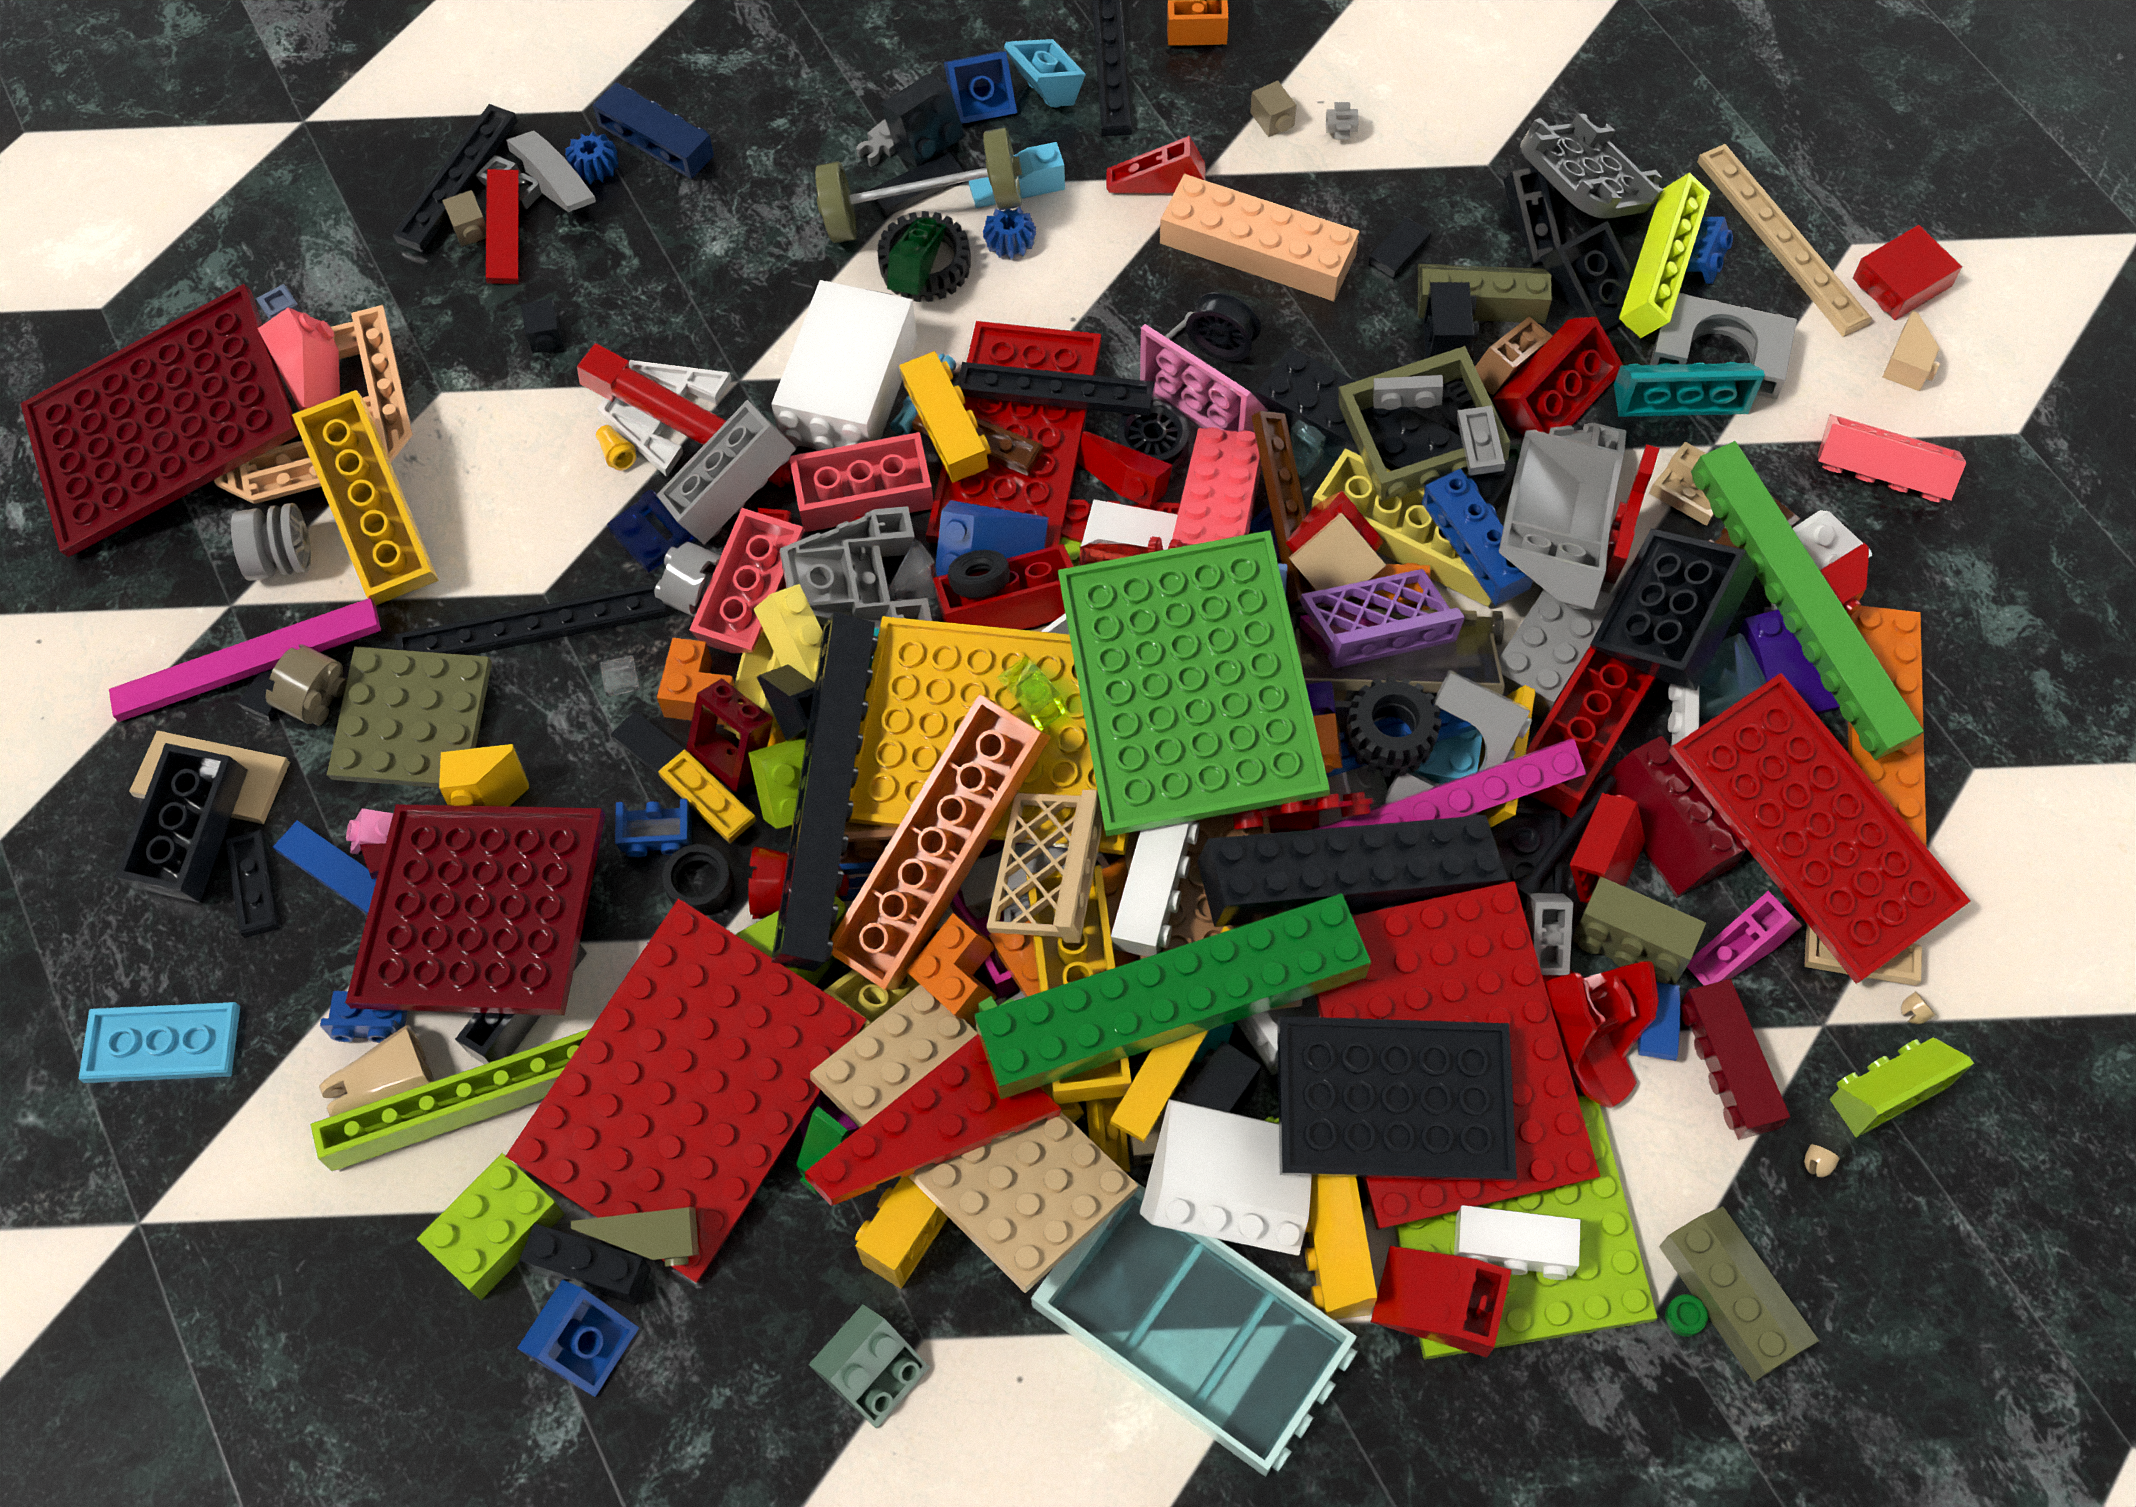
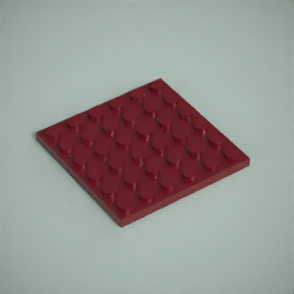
M396 804L345 1003L351 1009L565 1016L606 816L602 808Z

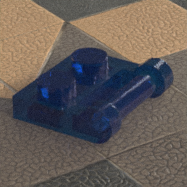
M654 490L646 491L637 503L607 523L609 531L648 573L664 562L665 555L671 547L678 549L682 544L691 543L694 539V536L681 526L661 503ZM652 512L673 534V537L666 541L644 516Z

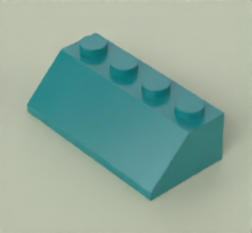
M1699 362L1674 365L1670 363L1660 365L1620 366L1614 383L1618 417L1749 414L1765 377L1764 370L1752 363L1736 362L1724 364H1705Z

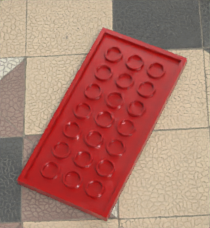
M976 321L967 362L1095 375L1102 336L1098 333ZM964 397L966 403L963 406L965 410H972L976 418L1043 444V452L1028 476L988 460V469L952 483L942 464L926 532L927 542L938 543L941 511L952 500L1049 517L1045 548L1060 545L1079 457L1082 432H1084L1088 410Z
M1782 673L1674 744L1668 750L1855 984L1862 981L1971 902Z

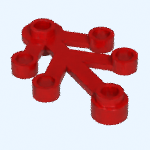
M1365 792L1343 794V801H1339V794H1330L1329 796L1266 807L1267 811L1253 809L1237 812L1232 816L1234 830L1264 826L1263 817L1271 818L1341 809L1342 817L1371 814L1370 805L1374 803L1373 798L1365 799Z

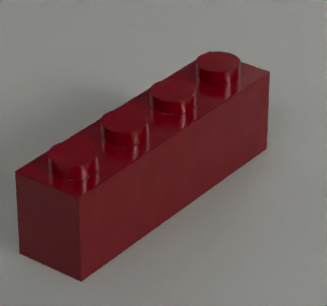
M1731 978L1689 989L1681 1001V1017L1687 1026L1690 1025L1693 1031L1696 1053L1701 1060H1705L1709 1069V1083L1712 1091L1716 1095L1719 1094L1724 1105L1723 1116L1728 1128L1734 1130L1738 1140L1780 1129L1790 1118V1115Z

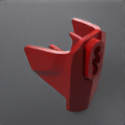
M1651 961L1622 966L1589 977H1583L1580 973H1575L1571 970L1570 974L1542 975L1569 1069L1585 1096L1607 1108H1612L1623 1101L1637 1083L1626 1055L1656 1018L1659 999L1654 965Z

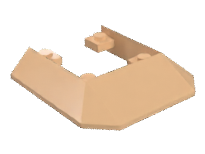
M383 305L353 312L351 313L352 322L336 325L331 328L335 334L333 339L339 349V359L358 354L361 356L369 396L363 397L366 402L391 463L413 434ZM303 440L283 446L280 444L214 480L216 486L253 504L321 487Z

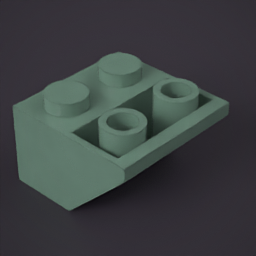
M864 1304L809 1364L839 1396L876 1429L930 1368L883 1317Z

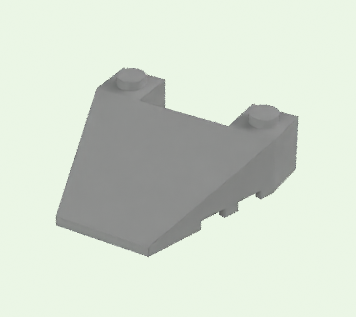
M908 506L874 509L865 513L864 517L852 522L845 521L823 534L816 533L780 548L779 552L786 588L800 584L819 624L824 625L834 612L875 622V628L880 629L882 616L932 621L927 598L890 601L882 557L908 555L914 539Z

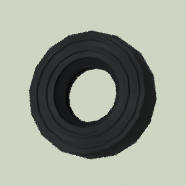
M986 549L971 551L959 556L949 565L948 580L954 593L967 598H980L995 594L1006 586L1010 577L1009 564L1004 555L997 551ZM979 571H989L980 576H969Z

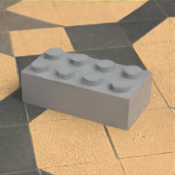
M1543 590L1499 657L1504 681V693L1500 695L1507 696L1524 685L1535 689L1532 714L1545 720L1591 646L1590 644L1615 597L1600 590L1594 610L1588 608L1574 609L1566 605L1565 602L1558 601L1546 590Z

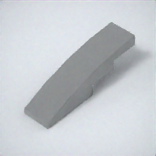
M534 130L507 140L509 151L523 161L525 172L539 182L541 193L567 212L596 202L595 196L566 159Z

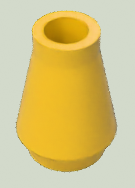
M604 425L600 427L595 436L599 441L607 465L619 471L630 468L636 460L635 446L617 433L612 426Z

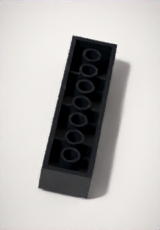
M1290 347L1257 390L1256 398L1265 406L1267 412L1285 414L1290 434L1337 459L1345 448L1360 455L1339 407V387L1356 381ZM1373 406L1360 410L1385 468L1391 471L1463 448L1460 435L1407 407L1387 410L1384 408H1374ZM1508 460L1504 461V471L1467 475V478H1471L1476 483L1479 494L1486 504H1491L1496 512L1510 494L1517 465Z
M1486 815L1208 838L1197 860L1214 927L1250 924L1341 893L1344 896L1350 913L1357 914L1499 885L1507 881V876Z

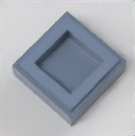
M284 284L256 298L269 320L288 307L298 312L301 311L299 305Z

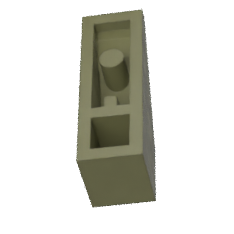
M695 1207L571 1221V1229L652 1260L664 1259L665 1267L689 1264L688 1256L699 1255Z

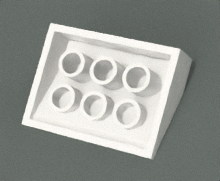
M1169 1099L1140 1214L1152 1225L1299 1256L1309 1219L1312 1176L1280 1175L1278 1123Z

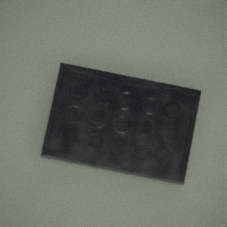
M1279 1016L1277 1019L1280 1175L1514 1181L1517 1179L1509 1023Z

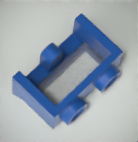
M680 799V808L663 809L661 803L652 801L646 803V810L628 811L623 802H616L615 844L619 850L626 852V856L644 857L647 856V851L661 850L662 854L672 856L679 849L692 845V816L694 811L688 799Z

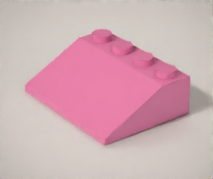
M1144 324L1141 327L1140 380L1155 382L1154 396L1173 405L1185 417L1202 428L1216 427L1227 431L1239 432L1248 430L1254 432L1251 416L1258 411L1267 412V409L1250 391L1148 325Z

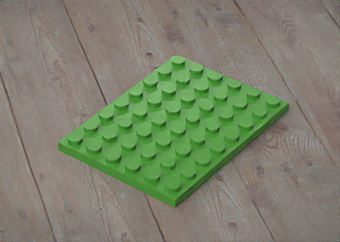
M1270 530L1058 570L1106 837L1330 795V788Z

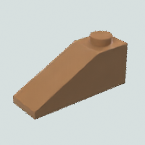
M1530 316L1490 346L1475 366L1486 391L1493 396L1552 337L1548 331Z

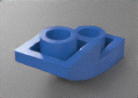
M1656 982L1659 999L1656 1018L1637 1040L1638 1055L1676 1061L1680 1033L1679 986Z

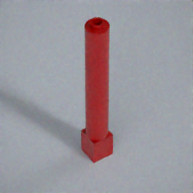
M596 343L577 365L579 383L582 386L612 402L615 398H618L702 445L726 422L721 417L629 368L628 360ZM790 458L784 465L779 466L768 478V481L781 488L786 484L791 485L794 482Z

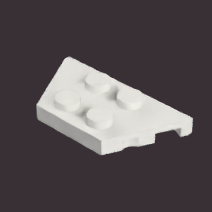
M1819 510L1792 528L1819 570L1863 544L1829 511ZM1869 549V557H1871V556H1872V552H1871V550ZM1771 603V607H1765V613L1778 610L1773 603Z

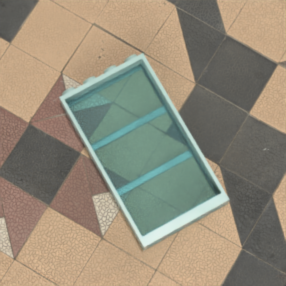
M1138 1184L1137 1192L1051 1270L1032 1296V1307L1266 1477L1271 1468L1279 1472L1292 1452L1286 1448L1287 1444L1294 1434L1301 1438L1314 1419L1308 1412L1316 1400L1322 1405L1324 1404L1336 1385L1330 1379L1338 1368L1345 1372L1357 1354V1351L1352 1348L1357 1336L1217 1238L1152 1225L1140 1214L1146 1188ZM1116 1214L1112 1228L1107 1227L1111 1219Z

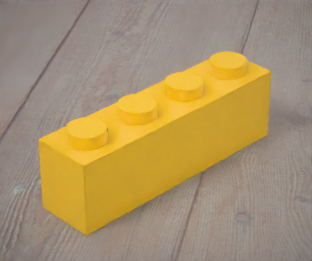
M936 351L900 364L899 368L903 385L952 483L988 469L987 455L991 453L989 444L984 435L978 436L975 430L978 428L976 418L972 410H965L963 404L966 402L959 385L953 387L950 381L953 379V375L947 361L941 362Z

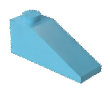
M1057 142L1029 147L1014 155L1015 157L1019 156L1022 168V175L1018 176L1022 199L1065 190L1064 163ZM988 177L969 181V187L976 208L996 204Z

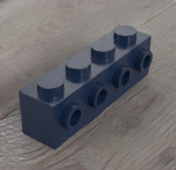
M616 82L593 104L599 127L690 179L714 156L711 137L704 129L696 128L677 114L673 115L655 101L650 102L632 88L627 89Z

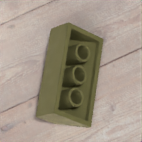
M1418 264V318L1424 317L1430 282H1470V294L1476 296V313L1472 315L1473 321L1521 323L1530 316L1537 323L1545 324L1552 295L1551 274L1545 269Z
M1723 1206L1690 1221L1669 1234L1660 1244L1659 1248L1689 1291L1703 1302L1708 1312V1318L1753 1382L1761 1379L1819 1342V1339Z

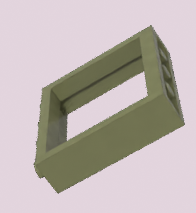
M1465 346L1339 387L1340 410L1380 501L1396 496L1401 498L1408 492L1425 488L1427 484L1460 468L1466 476L1469 475L1464 448L1387 472L1360 410L1374 406V378L1442 375L1443 383L1463 378L1476 408L1492 406L1504 461L1508 460L1510 440Z

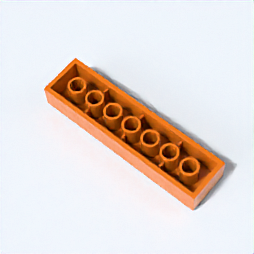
M979 694L830 939L833 941L831 955L882 989L898 990L907 975L906 970L920 954L1051 736L990 698Z

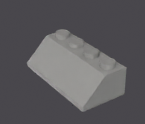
M746 400L662 488L657 496L675 520L705 545L721 531L722 526L734 514L744 507L745 502L767 483L768 478L779 466L784 465L789 460L796 447L750 401Z

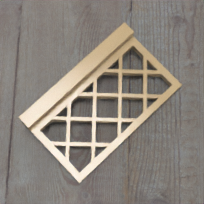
M1082 790L1081 796L1016 794L986 927L990 933L1062 937L1065 943H1080L1103 827V817L1097 790ZM1024 805L1039 806L1044 811L1027 824L1021 818ZM1065 807H1076L1075 816L1064 825H1061L1054 817L1056 813ZM1050 819L1058 829L1040 842L1032 831ZM1029 835L1037 845L1019 858L1014 852L1015 845ZM1064 836L1069 842L1068 850L1054 859L1047 848ZM1043 852L1051 863L1033 875L1026 867V864ZM1022 868L1030 879L1014 891H1011L1007 886L1008 878ZM1058 870L1063 876L1062 882L1050 893H1047L1040 882ZM1036 886L1044 897L1026 910L1018 899ZM1013 902L1023 912L1011 922H999L1001 911ZM1051 904L1056 911L1053 925L1037 924L1033 916Z

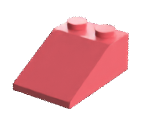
M288 307L258 328L300 411L340 396L339 349L333 339L335 334L328 323Z

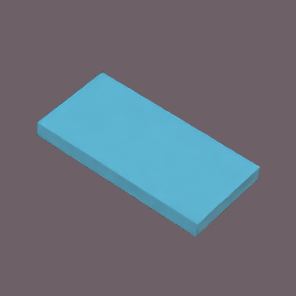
M236 1002L89 1009L79 1080L83 1083L232 1076L240 1006Z

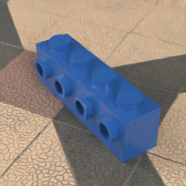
M1461 468L1425 486L1422 505L1495 606L1531 589L1533 580L1499 553L1503 525L1498 520L1493 506L1489 503L1486 504L1479 494L1476 483L1471 478H1467Z

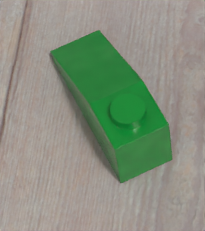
M817 1107L812 1113L796 1164L802 1176L799 1181L815 1195L818 1192L805 1179V1171L850 1136L845 1127L820 1107Z

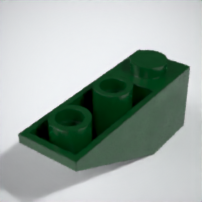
M920 218L912 223L889 253L887 289L914 295L920 293L927 283L946 230V224L937 223L932 218Z

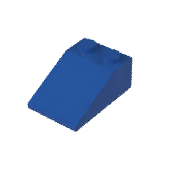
M950 500L941 511L934 575L942 576L948 574L949 565L956 558L975 550L997 551L1007 559L1045 549L1049 517Z

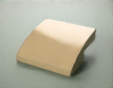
M1684 442L1671 458L1667 468L1653 483L1649 494L1707 526L1715 515L1703 491L1699 490L1694 484L1691 470L1700 456L1706 453Z

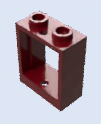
M721 678L697 693L686 751L734 792H738L755 781L748 753L767 747L773 717ZM718 717L741 734L738 748L716 732Z

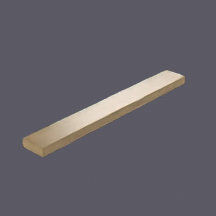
M1723 144L1699 155L1697 163L1840 335L1844 337L1868 326L1872 317L1728 146Z

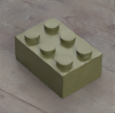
M1600 877L1571 941L1577 943L1582 950L1588 953H1599L1613 959V962L1619 967L1651 961L1654 965L1656 982L1675 985L1691 961L1706 922Z

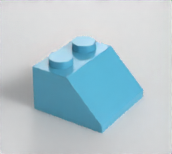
M1053 39L1010 41L1005 43L1004 48L1018 72L1026 79L1029 86L1038 92L1047 105L1058 108L1075 104L1086 74Z

